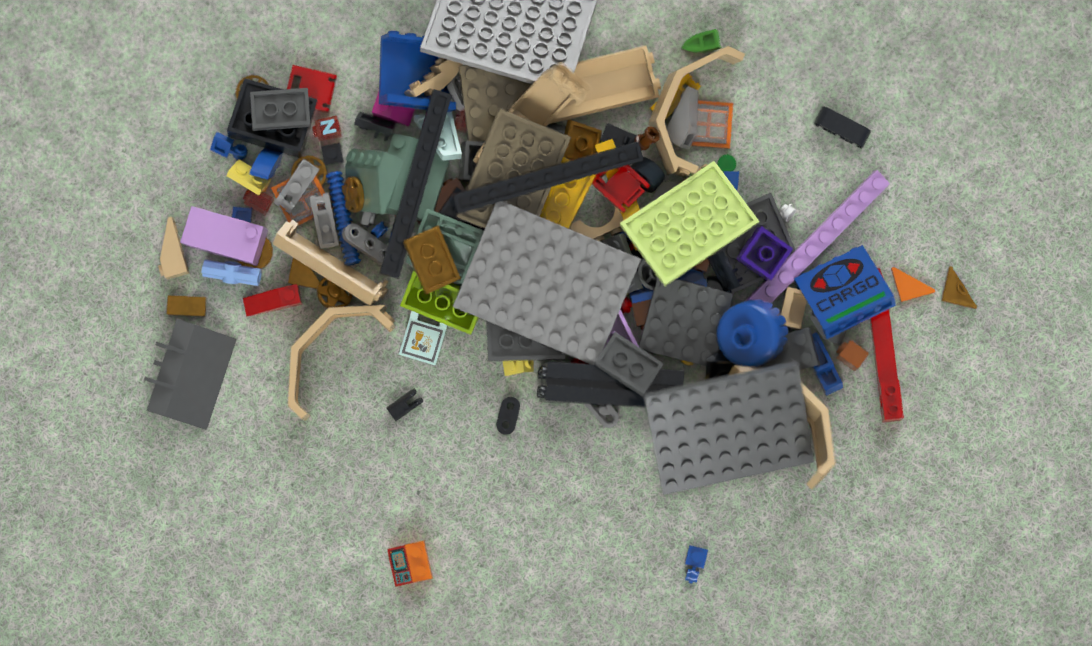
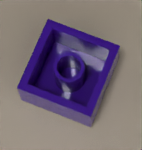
M757 227L736 257V260L764 280L771 281L793 248L764 227Z

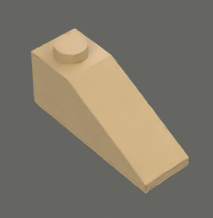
M168 217L160 256L161 265H158L161 276H164L167 280L189 274L173 217Z

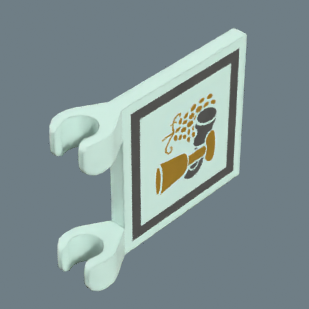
M411 311L399 355L436 365L448 325L440 323L439 326L419 321L417 320L419 314Z

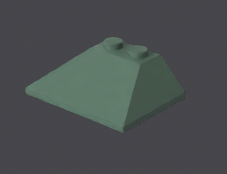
M426 209L417 234L439 226L461 277L460 280L453 283L462 286L484 231ZM408 255V257H407V259H406V263H408V264H410L411 266H413V265H412V262H411V260H410V258H409V255Z

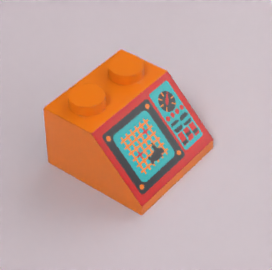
M424 540L387 549L395 587L433 578Z

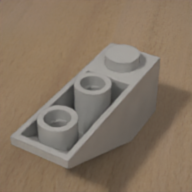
M689 86L683 91L681 100L673 111V117L666 126L670 141L687 150L690 149L697 134L698 90Z

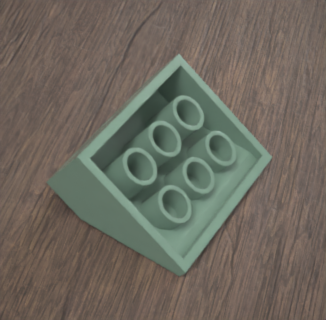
M395 133L393 134L388 153L403 159L404 162L385 213L391 215L397 214L418 142L416 138ZM435 152L416 218L418 221H422L426 209L435 210L450 160L442 161L437 152Z
M352 148L346 157L345 172L346 179L355 176L362 184L364 206L361 211L384 215L404 160L384 151Z

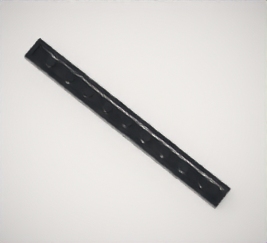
M435 89L432 90L379 274L395 279L400 277L407 253L403 241L410 238L413 232L451 101V94Z
M636 141L452 195L457 213L460 214L643 161L640 144Z

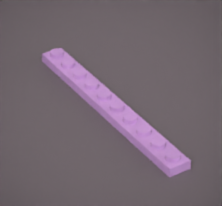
M875 170L784 261L771 281L765 280L745 301L760 299L763 302L772 303L794 281V278L798 277L890 183L878 170Z

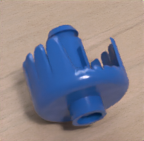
M760 299L747 300L729 308L723 314L717 326V342L723 355L735 365L745 367H758L775 359L783 351V346L788 340L785 337L788 334V328L784 326L786 320L784 316L779 315L780 310L778 308H772L773 305L771 303L763 302Z

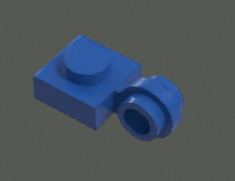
M219 132L214 135L210 148L211 151L226 158L231 153L236 160H243L248 153L246 146L242 144L234 147L233 139Z
M689 545L685 564L692 566V569L687 570L685 580L691 584L693 582L697 583L699 571H696V567L704 569L708 553L707 549Z

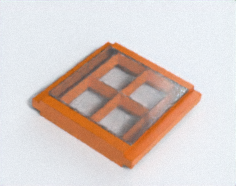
M698 100L697 134L691 146L730 149L733 103Z
M317 175L290 214L280 205L289 223L294 220L300 225L314 218L310 196L316 195L318 197L323 196L325 193ZM290 179L271 188L276 199ZM287 194L284 199L291 202L293 198ZM325 203L317 204L318 210L325 208Z

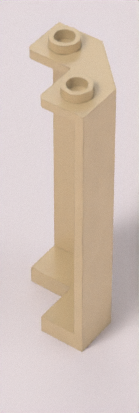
M642 46L578 62L575 74L590 85L591 88L586 92L579 106L575 104V99L571 100L549 124L658 98V90L661 89L659 78H655L652 70V64L655 63L653 53L648 52L647 46Z
M294 220L290 223L286 221L277 232L273 245L369 306L375 304L380 298L383 299L388 292L386 286L389 281L384 280L383 283L377 284L352 267L344 265V262L296 233L299 223Z

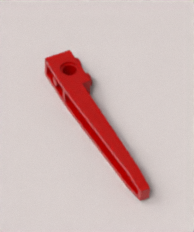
M888 309L870 318L882 423L901 421L904 418L890 312Z

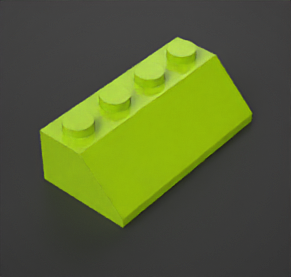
M415 270L413 271L400 304L401 307L470 335L479 317L453 307L461 286L451 283L429 294H425Z

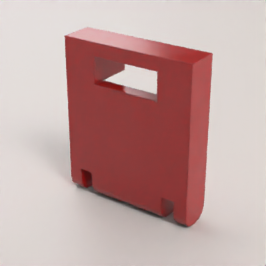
M292 65L287 89H291L294 76L301 78L299 89L308 88V96L318 99L315 110L329 113V108L322 105H331L335 82L328 81V79L336 80L337 75Z
M629 165L616 168L618 171L606 183L602 177L608 171L598 173L592 183V186L623 214L626 209L622 205L624 204L629 208L645 192L640 186L643 185L647 189L650 187L649 183Z

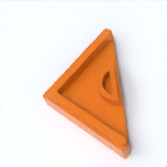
M895 267L891 268L901 302L935 293V289Z

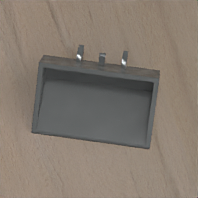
M177 319L169 344L156 342V346L167 350L163 362L154 360L153 365L161 367L157 380L149 377L144 378L145 381L155 384L146 411L207 430L237 339Z

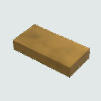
M168 295L167 315L206 317L207 298Z

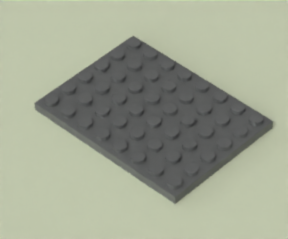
M797 361L644 394L663 495L814 462Z

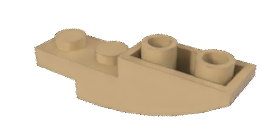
M444 58L436 59V64L430 67L432 72L423 76V81L420 82L418 80L409 85L410 88L404 92L405 95L417 97L424 93L425 96H430L433 89L442 90L457 75L459 66L463 64Z

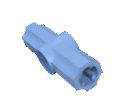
M204 260L201 272L202 277L220 279L224 283H243L254 286L260 284L262 276L261 269L241 266L240 263L233 261L223 263Z

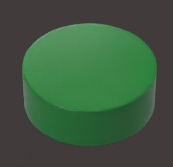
M725 154L718 159L717 165L722 172L734 171L736 160L732 155Z

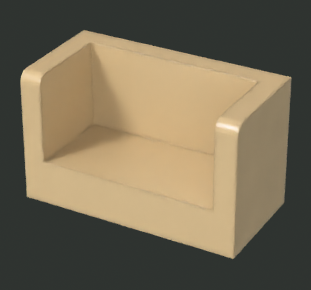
M786 288L780 315L784 316L786 320L784 326L794 330H801L802 328L801 324L807 302L799 289Z

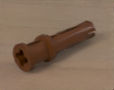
M649 126L643 134H638L635 137L634 142L638 141L641 150L645 151L650 147V144L656 143L660 139V134L656 128Z

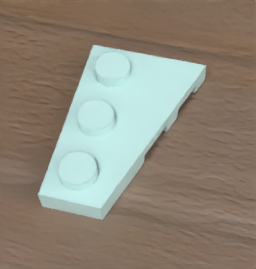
M452 111L446 114L436 149L442 161L462 158ZM425 114L414 115V121L420 130Z

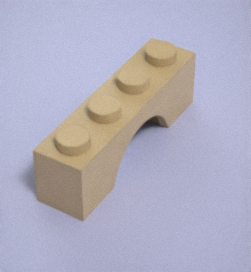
M614 206V215L606 225L590 227L581 220L572 223L570 229L600 242L605 239L604 236L611 233L613 236L622 232L620 223L623 221L620 211Z

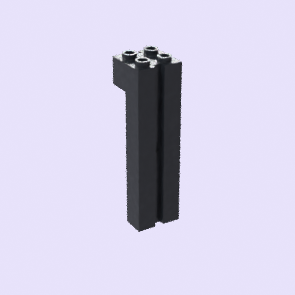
M546 362L538 368V379H541V386L537 387V398H540L539 402L646 408L644 395L641 396L595 365ZM660 369L645 393L683 386L684 371Z

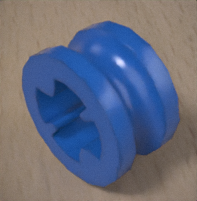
M381 221L374 227L371 234H375L376 238L380 239L388 231L389 227L384 226V222Z

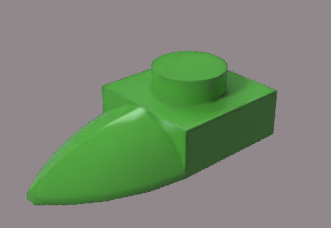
M713 29L693 35L684 42L682 48L686 51L702 53L721 49L718 30Z

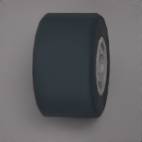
M643 157V161L631 165V168L649 183L650 187L648 189L643 185L640 186L646 192H654L665 179L663 170L649 158Z

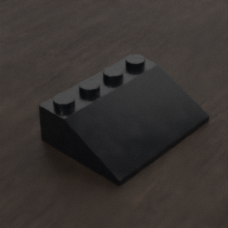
M244 78L227 128L228 137L302 158L311 127L253 131L250 92L284 89ZM309 97L310 124H312L318 99Z

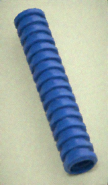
M335 171L326 175V178H328L327 184L330 185L328 189L331 190L329 194L332 196L333 213L336 214L334 216L337 219L335 223L338 225V236L341 237L339 242H342L340 246L343 248L344 265L351 266L361 262V259L358 258L360 253H357L358 250L347 243L342 236L343 229L351 224L353 220L350 218L351 212L345 207L346 201L342 192V185H344L342 181H344V178L341 177L343 173Z

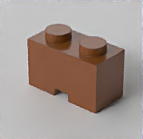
M852 340L847 343L844 341L836 350V353H838L836 359L851 370L856 371L870 353Z

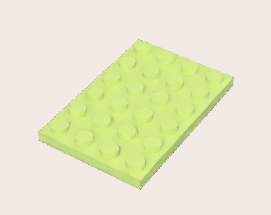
M713 161L622 221L620 226L662 284L666 286L759 224V220L716 162Z

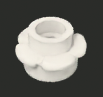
M785 204L779 212L782 219L788 222L795 215L796 209L793 208V204Z

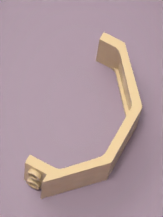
M727 46L668 74L648 122V125L656 128L660 134V139L655 144L667 175L674 173L685 177V175L696 174L699 167L676 156L665 126V117L682 77L715 59H721L734 65L743 61L745 53Z
M559 63L544 71L511 106L508 112L546 127L571 100L575 99V104L579 106L591 86L563 63ZM484 144L480 147V149L477 151L473 161L476 164L478 162Z
M385 305L328 308L291 346L288 407L302 420L306 421L311 416L298 402L301 356L304 350L336 318L373 316L391 332L395 328L393 324L395 320L385 311L387 309Z
M734 366L728 376L761 368ZM802 384L807 422L811 427L817 465L816 473L806 484L812 490L833 468L835 457L828 408Z

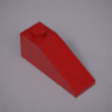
M297 284L243 298L246 317L303 305L300 289Z

